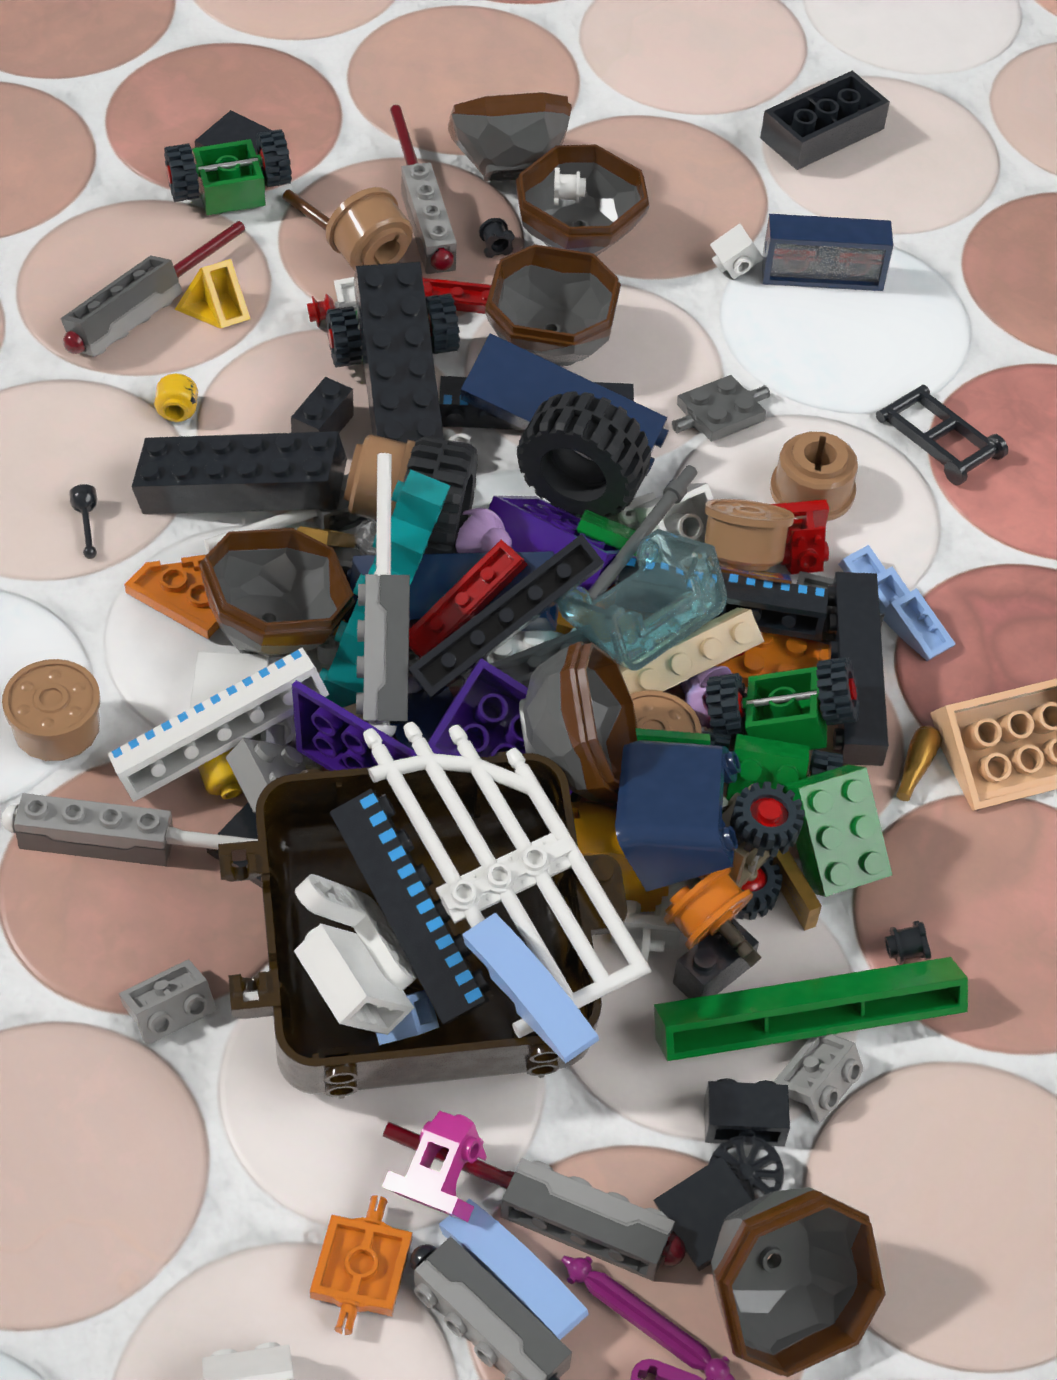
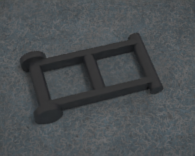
M925 384L876 412V418L880 423L887 421L943 464L947 479L954 485L964 483L967 480V473L991 457L1000 460L1008 454L1007 443L1000 435L992 434L989 437L983 435L930 395V390ZM919 402L943 422L923 433L899 413ZM956 430L980 450L960 461L935 441Z

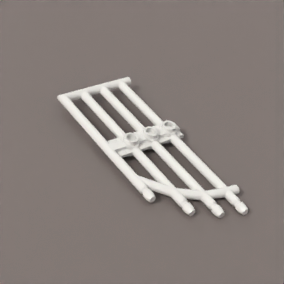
M409 722L403 727L408 741L412 742V747L417 756L393 760L385 744H382L380 735L373 728H369L363 733L365 742L372 749L371 752L378 763L377 766L368 768L369 775L374 783L387 779L446 882L437 887L436 892L454 923L467 919L472 928L485 920L481 913L482 910L502 901L528 948L550 972L578 1009L652 972L531 768L525 763L526 760L517 748H512L506 753L508 762L512 768H515L514 773L482 760L471 741L467 740V734L459 725L452 726L449 729V733L453 743L458 746L457 749L461 756L433 753L426 739L422 737L421 730L414 722ZM426 770L481 867L462 876L459 875L402 774ZM444 770L472 773L516 848L515 851L495 859ZM495 782L529 795L551 833L530 843ZM569 868L573 869L628 961V966L608 975L553 882L552 876ZM536 884L594 983L574 993L516 895ZM523 1019L512 1023L518 1038L534 1031Z

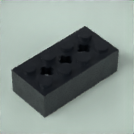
M852 70L765 110L760 139L792 167L799 170L883 130L890 101Z

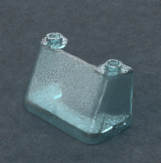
M657 529L646 536L637 548L636 556L640 570L593 601L587 590L577 587L557 602L559 611L566 621L593 644L615 659L618 665L632 671L642 669L723 611L727 601V591L715 546Z

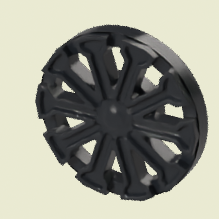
M735 1136L725 1143H721L713 1152L709 1164L722 1156L726 1163L730 1165L729 1167L752 1201L756 1200L754 1190L756 1189L764 1195L781 1191L784 1183L782 1160L775 1148L764 1139L754 1136ZM744 1145H753L746 1158ZM735 1147L738 1160L727 1151ZM761 1150H765L768 1153L766 1156L757 1160V1157ZM772 1163L776 1164L777 1167L775 1170L763 1169ZM762 1179L774 1180L775 1186L769 1187Z

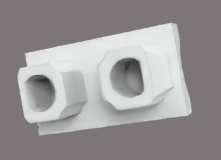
M626 900L628 911L624 925L647 962L649 951L664 952V948L679 949L680 930L674 923L667 925L663 921L667 914L665 910L671 904L657 905L655 916L640 914L641 904L637 901ZM611 935V943H616Z

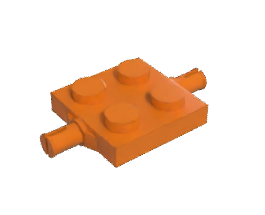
M371 1196L366 1218L350 1219L337 1215H331L310 1288V1298L333 1303L341 1308L337 1324L334 1328L340 1334L343 1333L344 1325L345 1335L352 1334L357 1312L369 1311L391 1317L394 1312L412 1243L413 1232L395 1229L382 1222L388 1203L387 1199L380 1196L379 1204L378 1196Z

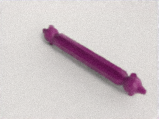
M563 1256L561 1261L567 1268L569 1276L567 1281L570 1284L575 1282L585 1283L589 1293L691 1368L703 1370L706 1376L705 1380H735L730 1373L728 1365L730 1360L726 1356H723L722 1359H712L704 1345L605 1273L592 1271L591 1263L593 1260L589 1256L585 1258Z

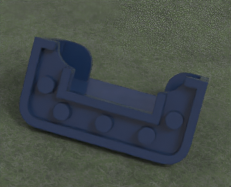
M639 740L624 745L615 831L624 855L646 892L733 867L734 850L738 848V841L731 826L726 827L722 819L724 782L726 784L736 782L737 774L741 772L740 761L735 751L730 752L726 746L646 740Z

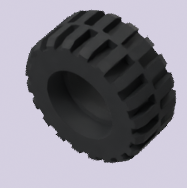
M577 391L566 392L563 395H554L541 403L519 440L517 458L520 472L525 473L524 480L529 487H534L535 494L541 499L545 498L551 505L564 509L574 516L576 514L583 516L586 509L606 518L623 511L634 499L649 470L651 449L645 432L639 430L640 424L635 418L631 419L627 416V411L621 406L617 408L607 398L602 397L599 399L594 397V394L587 392L578 395ZM577 452H580V453L586 455L587 457H589V458L592 459V460H589V459H587V458L581 456V455L578 454Z
M424 436L416 440L415 446L411 451L404 483L410 470L450 485L424 554L458 553L455 546L458 532L464 522L471 516L463 515V512L472 509L476 487L478 454L477 449L471 444Z

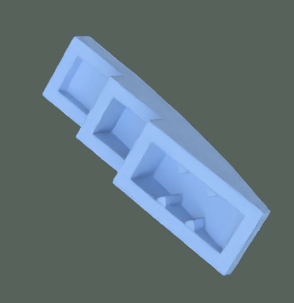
M869 545L843 558L838 564L844 572L877 573L879 610L881 614L884 613L883 620L926 661L931 660L955 645V642L916 588L910 592L893 566L886 570Z
M496 913L462 934L465 945L488 968L491 979L515 1003L517 1014L565 1063L599 1041L598 1034L571 998L525 943Z
M469 1198L466 1202L474 1206L469 1221L466 1222L449 1215L439 1223L442 1234L447 1239L451 1236L561 1340L589 1315L588 1309L522 1242Z

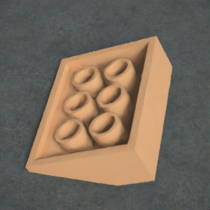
M1057 679L946 705L931 712L934 727L941 736L940 747L972 811L1057 789Z

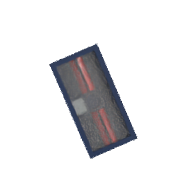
M769 214L762 254L764 258L762 260V283L765 285L883 291L894 246L891 220Z

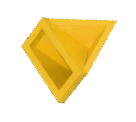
M231 259L200 268L174 309L220 329L251 319Z

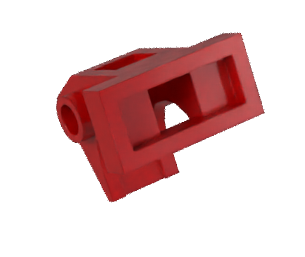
M827 499L771 504L791 511L794 517L803 516V519H794L793 525L788 527L784 558L780 565H785L791 575L799 574L800 571L806 573L824 572V562L829 560V547L825 541L826 523L829 514Z

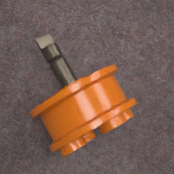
M731 868L699 876L701 881L692 889L686 885L670 899L672 904L665 910L667 914L663 921L667 925L674 923L686 937L685 946L688 950L709 934L714 935L719 931L733 948H736L735 951L750 967H753L761 960L762 957L731 922L734 916L753 897V893L750 890L742 891L729 876L732 871Z

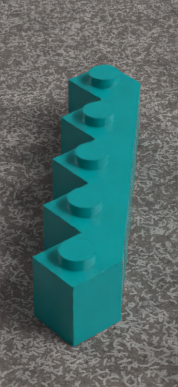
M410 470L405 483L398 480L391 497L392 501L397 502L391 517V575H410V585L426 550L450 485ZM376 536L372 544L374 548H376ZM376 556L368 574H374L376 571ZM360 574L353 594L358 595V584H365V575ZM358 600L349 622L341 621L336 632L334 641L340 644L330 669L322 668L319 674L329 693L325 698L342 708L355 704L357 693H364V678H357V656H364V642H358L357 630L358 620H365V606H358Z

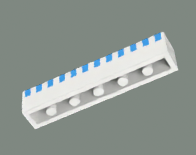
M298 649L109 752L108 756L117 776L132 801H137L230 750L242 738L250 739L294 714L292 684L296 680L320 695L328 696L329 693L319 673L304 649Z

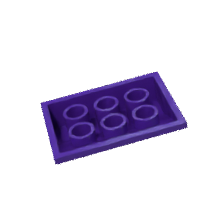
M493 496L488 509L497 514L503 522L505 531L512 540L511 548L515 552L553 551L556 554L582 534L604 561L599 571L576 588V590L586 594L620 551L602 541L600 542L583 533H579L577 527L580 523V518L551 505L537 496ZM642 550L640 556H633L632 558L644 560L648 552ZM619 575L612 582L609 588L618 581Z
M481 658L469 673L428 741L433 753L461 756L457 749L458 746L453 743L449 733V729L454 725H459L468 736L467 740L471 741L480 757H490L499 752L509 751L512 748H517L522 754L526 753L519 704L521 699L526 698L528 688Z
M296 680L292 684L297 751L329 771L366 768L378 765L371 752L372 749L367 746L363 735L369 728H373L380 735L382 744H385L393 760L417 756L414 750Z

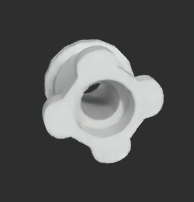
M555 167L554 205H559V199L575 200L576 203H579V197H585L586 178H580V171H577L576 174H560V168Z

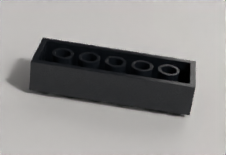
M421 262L356 266L353 283L372 435L407 443L408 440L416 441L424 436L444 439Z
M339 431L148 437L144 440L131 487L143 514L337 509L347 457Z

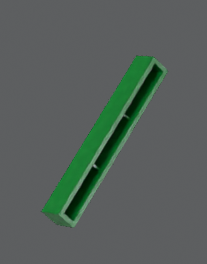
M952 957L654 1004L655 1038L666 1060L673 1061L968 1012V977Z

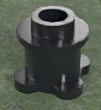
M491 218L480 226L479 236L487 245L484 249L486 257L492 258L495 255L501 254L509 255L513 252L512 241L515 236L511 230H508V225L504 219Z
M914 921L913 927L899 930L891 927L890 936H885L888 956L890 959L896 958L899 965L903 964L905 959L918 956L925 960L931 959V951L923 922Z

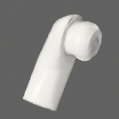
M652 492L634 498L629 506H626L623 511L618 513V522L629 528L635 526L638 523V518L634 508L655 499V493Z

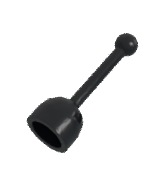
M80 484L74 486L69 491L70 503L75 511L82 513L86 544L83 555L87 559H93L97 554V550L92 545L89 512L96 507L97 493L93 486Z

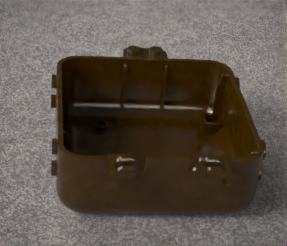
M507 751L496 753L490 757H480L482 760L515 773V768H512L508 762ZM523 753L522 755L526 760L525 763L531 768L578 847L569 785L565 773L558 764L545 756ZM371 767L332 771L306 769L298 774H289L276 778L262 790L256 803L258 841L218 844L221 880L229 882L245 881L261 876L269 971L257 972L255 977L244 978L241 977V974L228 975L231 1014L233 1017L240 1019L273 1016L278 1066L285 1080L297 1090L308 1094H326L327 1096L343 1099L345 1096L352 1095L358 1090L526 1072L529 1075L542 1078L547 1074L556 1072L558 1069L575 1064L589 1050L587 1048L565 1063L535 1031L518 1038L512 1023L522 1018L517 1014L514 1002L491 979L488 968L472 951V954L466 958L474 971L480 968L491 988V990L486 992L490 1001L449 1024H442L435 1011L439 1028L379 1045L377 1035L373 1031L339 1024L294 950L305 940L308 932L318 927L320 923L356 933V931L351 926L309 911L297 898L295 888L310 874H315L361 891L371 897L378 906L379 904L335 824L330 811L369 789L376 791L379 796L386 794L396 811V815L391 818L397 830L399 831L404 828L414 844L415 849L410 851L416 865L421 863L425 865L434 882L433 885L429 886V889L435 900L440 899L436 888L446 883L387 779L374 783L368 772V768ZM426 770L402 774L459 875L462 876L481 867ZM444 770L495 859L515 851L516 848L472 773ZM495 782L530 843L551 833L529 795ZM604 854L583 856L622 922L625 923L628 909L619 863L611 856ZM247 860L248 865L244 867L232 866L233 861ZM569 868L551 878L594 949L592 935L610 934V931L573 869ZM537 884L517 893L518 899L572 992L574 993L594 983ZM502 901L481 911L485 919L496 913L525 943ZM467 919L454 923L453 920L448 921L455 936L471 929ZM407 987L403 991L407 995L421 990ZM258 991L259 1000H243V993ZM601 998L579 1008L594 1030H596L601 1013Z

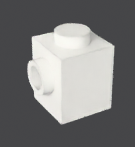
M740 223L710 244L716 253L712 260L721 273L727 270L733 279L746 273L764 259Z

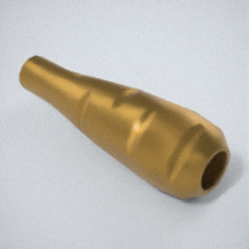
M922 726L915 731L908 748L902 781L896 795L898 799L902 801L910 800L914 788L936 756L941 744V736L936 728Z

